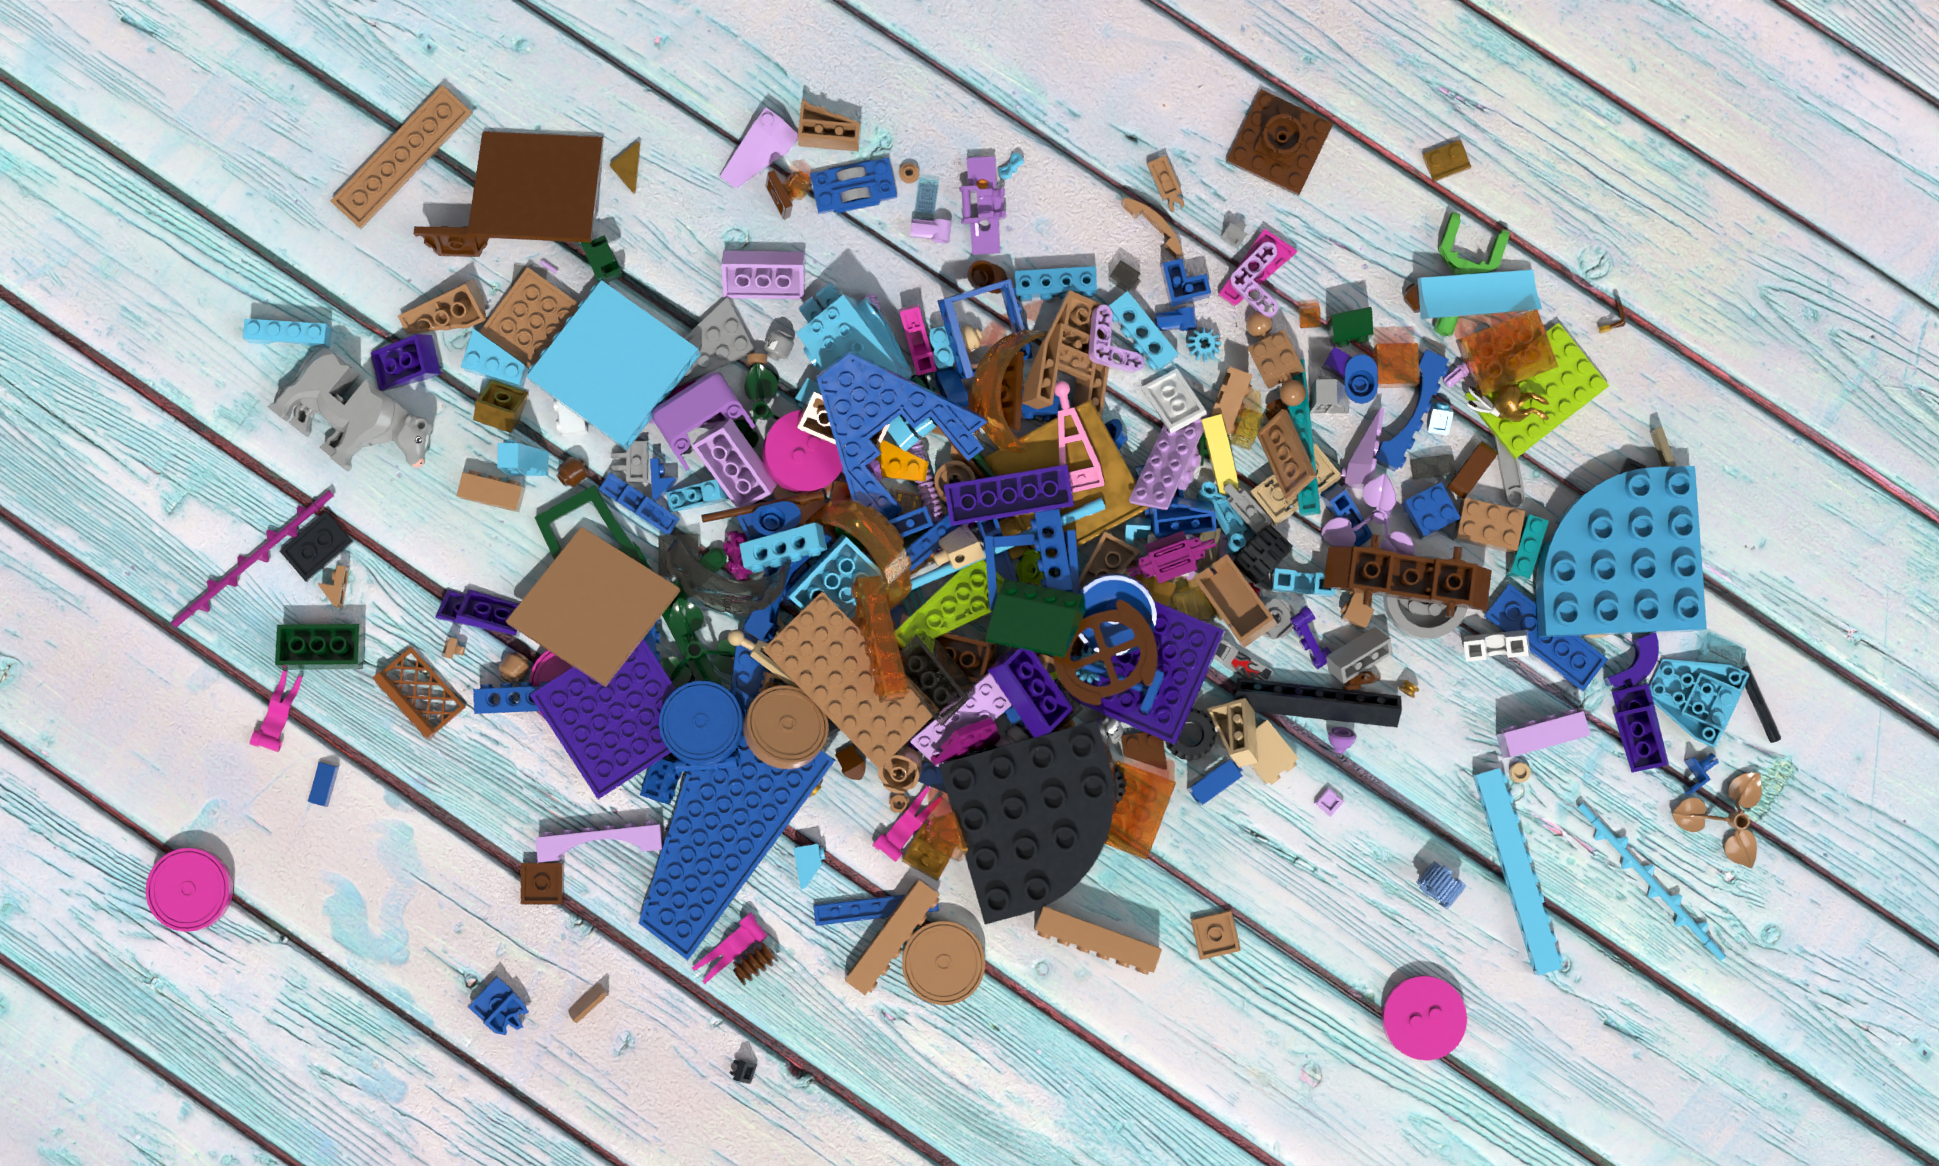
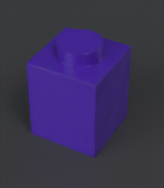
M1334 347L1322 368L1343 380L1346 364L1352 356Z

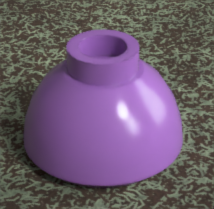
M1333 727L1328 730V740L1336 753H1345L1346 749L1354 744L1357 737L1354 731L1345 727Z

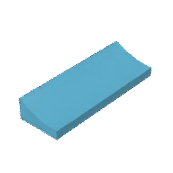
M1534 270L1418 278L1421 319L1525 312L1542 309L1537 294Z

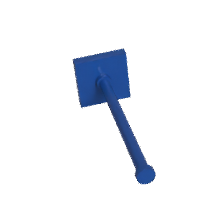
M1070 654L1072 661L1080 660V658ZM1092 663L1081 667L1110 679L1107 669ZM1156 670L1155 678L1150 686L1138 683L1131 687L1145 696L1140 708L1141 712L1149 715L1164 678L1163 672ZM1117 674L1119 680H1124L1125 678H1127L1120 674Z

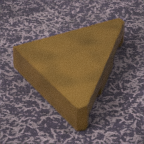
M638 141L609 164L633 194L636 193L641 146Z

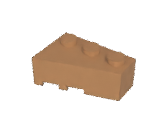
M802 99L798 127V146L859 152L861 135L859 122L840 114L835 115L826 111L823 107H816Z
M1230 366L1225 373L1210 417L1222 414L1227 437H1229L1230 433H1235L1238 425L1235 422L1237 414H1242L1245 406L1242 401L1244 396L1249 395L1252 387L1249 384L1252 374Z

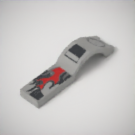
M1222 639L1214 659L1243 678L1268 681L1273 673L1271 669Z

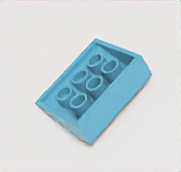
M842 534L785 594L804 610L823 591L852 620L890 579Z

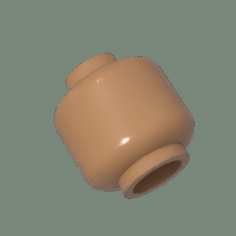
M519 652L508 653L499 665V670L502 673L500 677L508 683H511V681L520 682L530 668L528 665L529 660Z

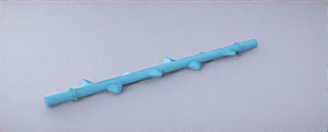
M1583 802L1578 805L1577 808L1591 822L1590 824L1594 825L1597 829L1594 839L1596 841L1607 839L1623 857L1621 868L1633 867L1650 885L1648 897L1660 896L1677 914L1675 926L1687 925L1704 943L1703 945L1719 961H1722L1726 955L1713 942V939L1709 938L1706 934L1709 924L1707 922L1699 924L1694 922L1680 907L1682 895L1670 896L1652 877L1654 865L1642 866L1626 849L1629 840L1626 836L1616 838L1599 820V817Z

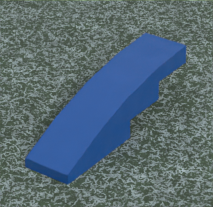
M610 472L598 488V490L668 536L680 520Z

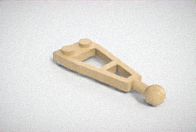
M737 629L732 630L728 634V641L731 645H742L751 650L750 656L789 686L800 688L773 660L762 653L765 652L763 649L768 643L758 640L755 644L744 638L743 632Z

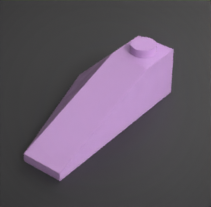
M1380 408L1348 461L1346 468H1342L1340 479L1343 480L1342 486L1363 490L1366 484L1373 480L1377 461L1373 456H1376L1379 448V440L1376 439L1381 433L1384 408Z

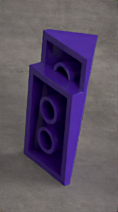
M448 589L435 616L436 619L518 637L520 635L519 631L506 622L519 603L468 589L467 594Z
M1639 683L1613 691L1612 695L1617 708L1614 717L1631 773L1669 765L1649 683Z

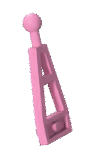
M1059 381L1055 385V395L1060 398L1062 410L1058 411L1059 464L1066 465V443L1082 440L1094 467L1069 472L1072 493L1104 486L1105 482L1099 460L1075 407L1070 408L1067 396L1070 392V387L1067 382ZM1064 416H1072L1079 434L1065 437Z

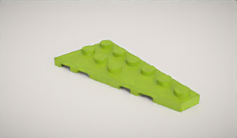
M981 560L962 568L891 634V639L906 652L992 612L989 607L986 562ZM995 571L998 595L1005 579Z

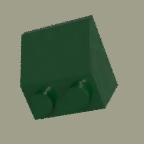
M1372 307L1331 315L1326 322L1331 346L1337 345V348L1348 346L1349 342L1357 341V344L1368 342L1369 338L1374 334Z

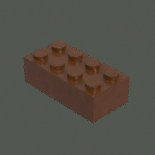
M945 633L908 650L904 666L976 684L989 673L988 669L994 664L998 646Z

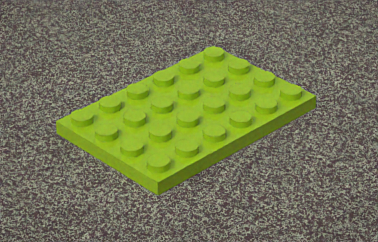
M1558 322L1474 387L1493 406H1495V398L1498 392L1507 384H1514L1520 387V394L1533 392L1546 398L1549 404L1545 405L1530 398L1519 409L1525 410L1534 407L1544 411L1549 419L1545 420L1531 413L1522 421L1513 422L1506 418L1502 420L1491 413L1476 412L1515 460L1608 388L1609 385ZM1470 391L1464 395L1467 401H1478L1471 395Z

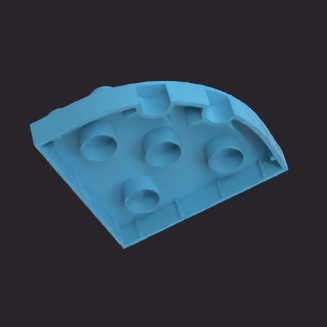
M1695 466L1642 468L1611 477L1598 483V485L1584 495L1577 497L1556 520L1555 523L1558 524V527L1554 532L1551 542L1544 544L1537 569L1536 603L1539 637L1693 632L1707 629Z

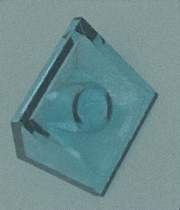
M1708 632L1694 662L1725 664L1742 670L1745 663L1746 649Z

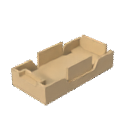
M1314 444L1318 486L1324 481L1326 482L1320 488L1318 487V491L1322 492L1341 479V474L1318 445ZM1274 474L1250 491V496L1271 518L1275 527L1299 509L1298 494L1291 500H1286ZM1292 505L1293 507L1286 512L1285 510Z

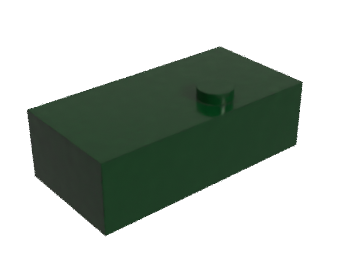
M360 624L277 625L275 665L281 670L363 669L365 629Z

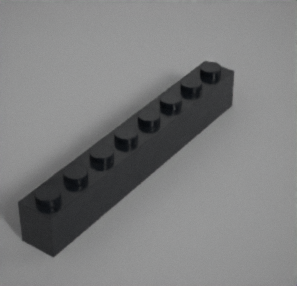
M1237 678L1233 701L1246 698L1254 711L1260 713L1398 728L1402 712L1400 695Z

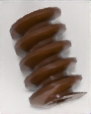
M760 942L761 950L753 947L754 955L749 951L746 952L747 960L741 956V964L733 962V971L744 986L746 985L745 978L749 981L753 980L752 973L758 977L760 975L759 969L765 972L767 970L766 964L772 967L774 965L772 959L779 962L770 947L763 942Z

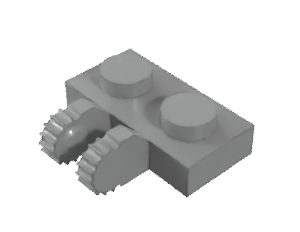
M634 441L626 453H611L612 459H626V465L611 466V471H626L627 483H648L647 441Z

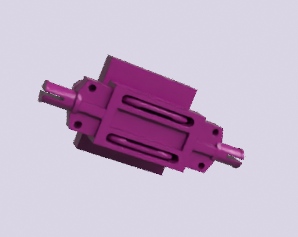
M1180 531L1144 544L1148 555L1139 558V566L1127 570L1131 577L1141 573L1146 578L1156 575L1158 583H1162L1197 570L1195 560L1205 557V550L1216 547V543H1212L1215 542L1214 538L1204 542L1198 537L1188 540L1184 531Z

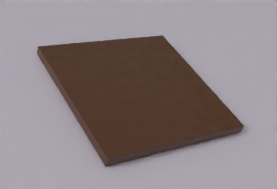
M482 131L467 232L468 237L591 243L604 143L603 137Z

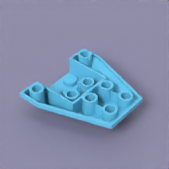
M1662 659L1650 684L1654 704L1692 738L1715 748L1724 734L1742 696L1749 673L1725 664Z

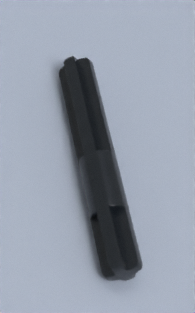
M1746 665L1739 668L1749 673L1745 689L1770 743L1781 740V735L1750 667Z

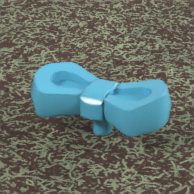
M1019 153L1011 154L1010 162L1007 166L998 169L999 176L1005 180L1010 179L1013 172L1017 173V167L1024 164L1023 156Z

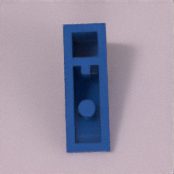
M1333 484L1320 494L1334 518L1344 517L1349 519L1352 528L1364 521L1347 490L1339 484ZM1367 524L1354 531L1356 536L1354 545L1360 547L1371 539L1372 532Z

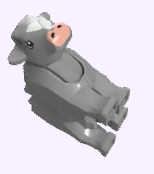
M320 347L313 351L303 362L295 379L281 388L274 397V403L267 406L279 417L288 421L293 408L297 405L295 417L289 423L307 437L311 434L313 416L315 414L322 415L325 421L336 431L319 448L348 472L352 469V457L359 450L394 441L405 454L406 461L410 466L419 468L425 464V452L430 442V433L433 427L429 419L412 415L395 399L384 394L366 380L348 401L344 399L343 395L360 374L326 347Z

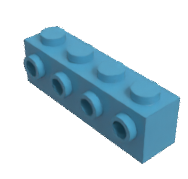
M1096 266L1014 272L1016 299H1020L1022 302L1032 301V298L1052 300L1053 297L1061 296V299H1063L1069 290L1087 298L1097 294Z

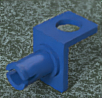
M1709 753L1699 762L1695 757L1684 761L1698 780L1696 784L1684 792L1685 795L1694 793L1711 780L1706 772L1719 763L1718 758L1712 760L1716 757L1713 753Z

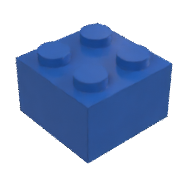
M1442 482L1401 503L1420 539L1461 518Z

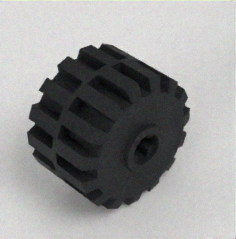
M1270 524L1265 526L1258 535L1255 534L1245 544L1244 549L1235 557L1233 563L1257 584L1285 558L1293 545Z

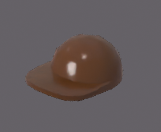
M984 260L974 262L967 272L968 281L975 289L1007 279L1006 272L1002 267ZM998 288L989 292L999 294L1001 290Z

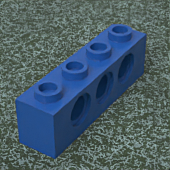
M1059 509L1035 512L1034 519H1031L1032 531H1036L1037 539H1034L1035 551L1040 553V559H1037L1038 570L1043 571L1044 579H1041V586L1072 592L1073 588ZM1049 529L1053 532V536L1045 537L1042 531ZM1053 549L1057 555L1055 557H1048L1045 551ZM1056 569L1059 571L1060 576L1056 578L1051 577L1049 571Z
M532 682L520 683V687H513L512 683L500 684V688H493L492 684L480 685V689H473L474 714L540 711L530 694L549 682H540V686H532ZM516 692L520 695V701L518 703H516L513 699V695ZM495 693H498L500 696L498 704L493 700Z

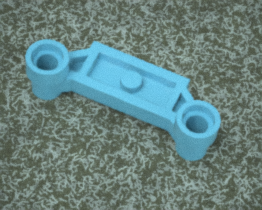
M1204 482L1197 494V500L1212 504L1216 519L1228 539L1225 550L1229 555H1235L1246 544L1243 534L1247 531V528L1241 517L1229 505L1227 501L1229 496L1218 493L1217 487L1213 482Z

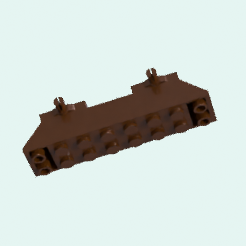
M1371 534V545L1369 547H1328L1323 588L1364 593L1363 605L1371 606L1372 595L1447 605L1445 617L1454 618L1455 607L1487 611L1492 570L1461 560L1463 547L1454 546L1453 558L1447 560L1385 551L1379 548L1380 535Z

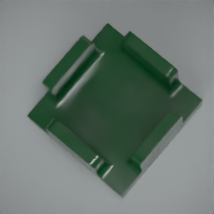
M605 235L592 240L591 243L581 242L598 282L602 280L610 285V281L623 276Z

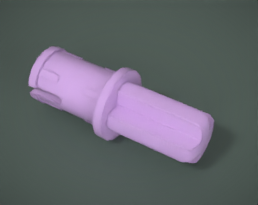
M1471 354L1469 358L1460 365L1457 364L1456 368L1443 378L1444 384L1451 388L1463 377H1468V373L1481 364L1480 360L1474 354Z

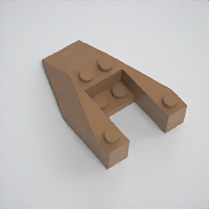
M1070 290L1066 292L1025 381L1022 397L1023 404L1035 409L1053 405L1057 372L1060 370L1077 377L1072 408L1091 399L1102 418L1109 367L1092 362L1088 353L1092 311L1101 306V303ZM1098 329V337L1104 339L1103 331Z

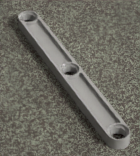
M1489 329L1479 330L1474 337L1477 357L1481 362L1479 367L1482 381L1500 368L1495 338ZM1481 333H1485L1489 336V342L1487 344H1483L1479 341V335ZM1493 434L1495 449L1498 452L1497 459L1506 502L1511 506H1519L1525 500L1518 458L1514 460ZM1513 491L1518 492L1521 496L1520 501L1517 503L1512 502L1510 499V494Z

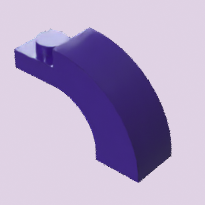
M1656 632L1632 641L1635 649V657L1632 664L1626 670L1604 678L1606 686L1613 685L1614 688L1626 684L1625 680L1628 686H1634L1651 673L1659 654V642Z

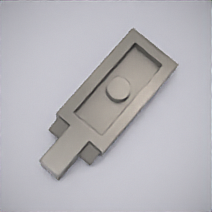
M1230 483L1224 487L1223 490L1229 496L1227 499L1229 505L1256 535L1272 522L1271 518L1245 490L1243 491L1241 488L1236 490Z

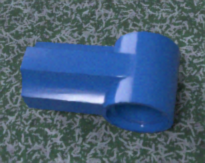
M1194 307L1177 309V311L1155 314L1156 326L1160 331L1174 329L1189 331L1197 328Z

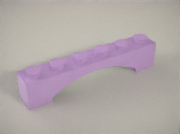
M656 821L644 822V826L636 827V823L623 824L624 828L615 829V825L603 826V831H595V827L583 828L582 833H574V830H564L562 835L555 836L553 832L541 833V837H536L538 862L558 861L570 849L580 844L600 839L626 841L641 847V852L662 850L664 845L662 825H657Z

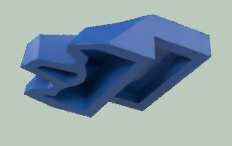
M496 976L468 1005V1008L491 1031L501 1035L507 1034L506 1027L508 1025L516 1030L523 1028L518 1015L529 1013L516 992L499 976Z

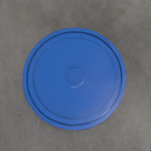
M695 681L676 689L665 701L659 717L660 734L666 747L679 760L694 766L713 765L729 757L738 747L744 732V716L736 698L723 686L709 681Z

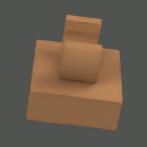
M447 637L441 657L452 659L454 654L463 656L465 648L456 645L458 639Z

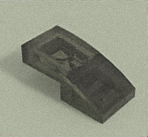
M1453 454L1410 459L1413 480L1456 475Z

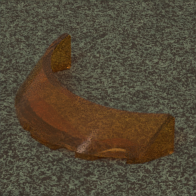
M1021 330L1005 336L990 347L976 368L971 393L972 405L974 406L975 413L985 417L987 423L981 428L994 442L993 444L1001 450L1019 454L1026 451V447L1009 428L1003 414L1001 385L1004 373L1014 355L1023 346L1036 338L1043 339L1047 331Z
M832 500L825 503L805 521L808 524L824 523L842 528L855 536L868 549L875 559L884 581L886 594L885 610L887 612L898 606L911 592L910 567L912 564L910 556L906 555L903 547L904 541L899 532L879 511L873 507L868 508L859 504V501Z

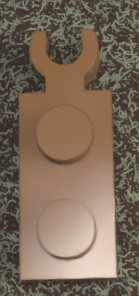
M1166 155L1148 162L1147 167L1162 201L1169 200L1168 208L1170 212H1174V203H1179L1181 209L1184 208V201L1177 196L1182 191Z

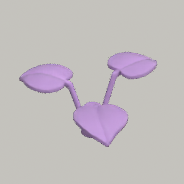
M1386 473L1367 483L1363 489L1365 502L1371 507H1376L1372 515L1353 528L1349 519L1336 517L1330 520L1322 530L1323 538L1332 546L1352 547L1356 541L1354 531L1370 520H1373L1377 524H1385L1384 537L1386 540L1380 544L1381 549L1397 554L1416 556L1413 541L1406 533L1394 531L1390 536L1388 535L1390 523L1388 518L1391 516L1392 508L1396 503V494L1392 482Z

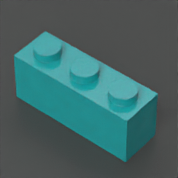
M1530 514L1524 517L1518 551L1512 554L1506 575L1523 581L1531 579L1549 523L1548 520Z

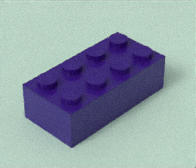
M1011 647L988 669L1034 738L1050 733L1073 710L1034 651Z

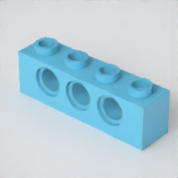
M1128 291L1109 305L1113 314L1112 321L1119 323L1122 327L1120 329L1122 334L1127 339L1129 337L1134 342L1133 347L1139 354H1144L1147 358L1146 363L1152 370L1156 369L1159 372L1178 357L1177 351ZM1131 313L1134 316V320L1128 322L1124 320L1123 315ZM1144 329L1147 335L1139 337L1136 334V330ZM1155 344L1159 347L1160 351L1152 353L1149 350V346Z
M811 523L739 544L743 566L752 572H761L764 570V567L768 566L778 567L783 565L785 561H800L803 556L807 555L810 557L818 556L821 554V551L827 550L823 526L817 523ZM805 539V545L800 548V542ZM786 544L785 552L781 553L782 546ZM767 550V556L762 558L763 552Z

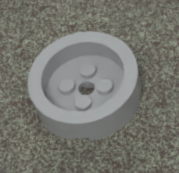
M1422 556V557H1424V558H1431V559H1436V558H1438V557H1433V556ZM1383 596L1384 609L1392 624L1404 635L1419 640L1436 639L1450 633L1462 622L1468 610L1467 608L1455 607L1454 618L1445 617L1447 605L1433 603L1424 605L1419 601Z

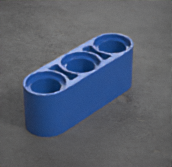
M957 369L935 371L936 385L940 395L967 408L969 406L967 392Z

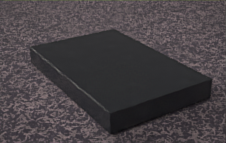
M325 511L298 534L297 537L280 550V553L304 581L308 582L354 542L329 512Z

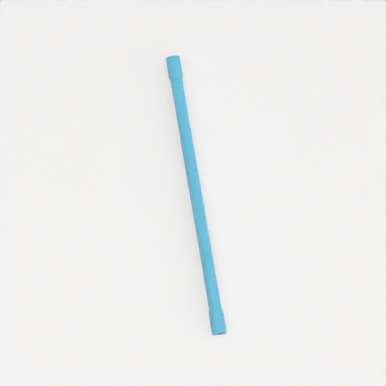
M1098 498L1078 509L1061 515L1062 526L1106 509L1102 498ZM1032 528L1016 535L1036 534V531H1032ZM1045 529L1042 531V533H1047L1051 530ZM1014 546L994 547V555ZM981 560L958 569H953L950 563L894 587L879 591L874 597L878 605L883 604L901 594Z

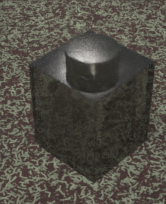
M1120 260L1109 276L1108 281L1125 292H1130L1132 289L1135 291L1141 283L1139 279L1141 273Z

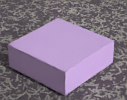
M1327 788L1315 804L1331 817L1344 801L1330 788Z

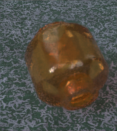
M801 170L798 172L792 171L782 185L787 190L790 200H802L812 188V179Z

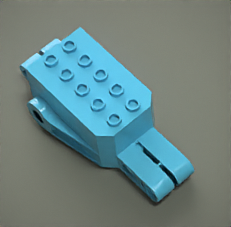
M829 282L816 293L819 301L812 296L799 307L801 314L808 324L796 334L805 345L803 350L806 356L819 372H822L846 352L851 351L911 381L912 372L889 324L869 298L865 297L859 302L849 296L842 295ZM901 414L890 422L888 432L906 452L920 441L918 434L921 437H925L937 425L929 417L914 430Z

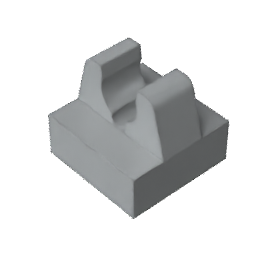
M1241 221L1236 226L1230 223L1221 238L1238 249L1247 236L1244 232L1247 225Z

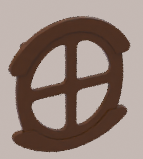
M1123 600L1116 602V610L1100 612L1082 619L1065 658L1054 656L1055 670L1062 685L1074 697L1085 703L1095 706L1102 703L1101 698L1121 693L1142 680L1146 686H1150L1155 678L1158 652L1154 634L1145 618L1134 607ZM1103 622L1121 623L1129 627L1135 636L1132 640L1108 648L1104 641L1100 624ZM1091 628L1099 647L1098 653L1078 661H1072L1070 653L1075 640L1084 630ZM1133 647H1139L1140 658L1137 666L1127 678L1119 680L1111 660L1112 656ZM1102 660L1111 682L1110 685L1103 687L1089 685L1077 677L1076 670Z

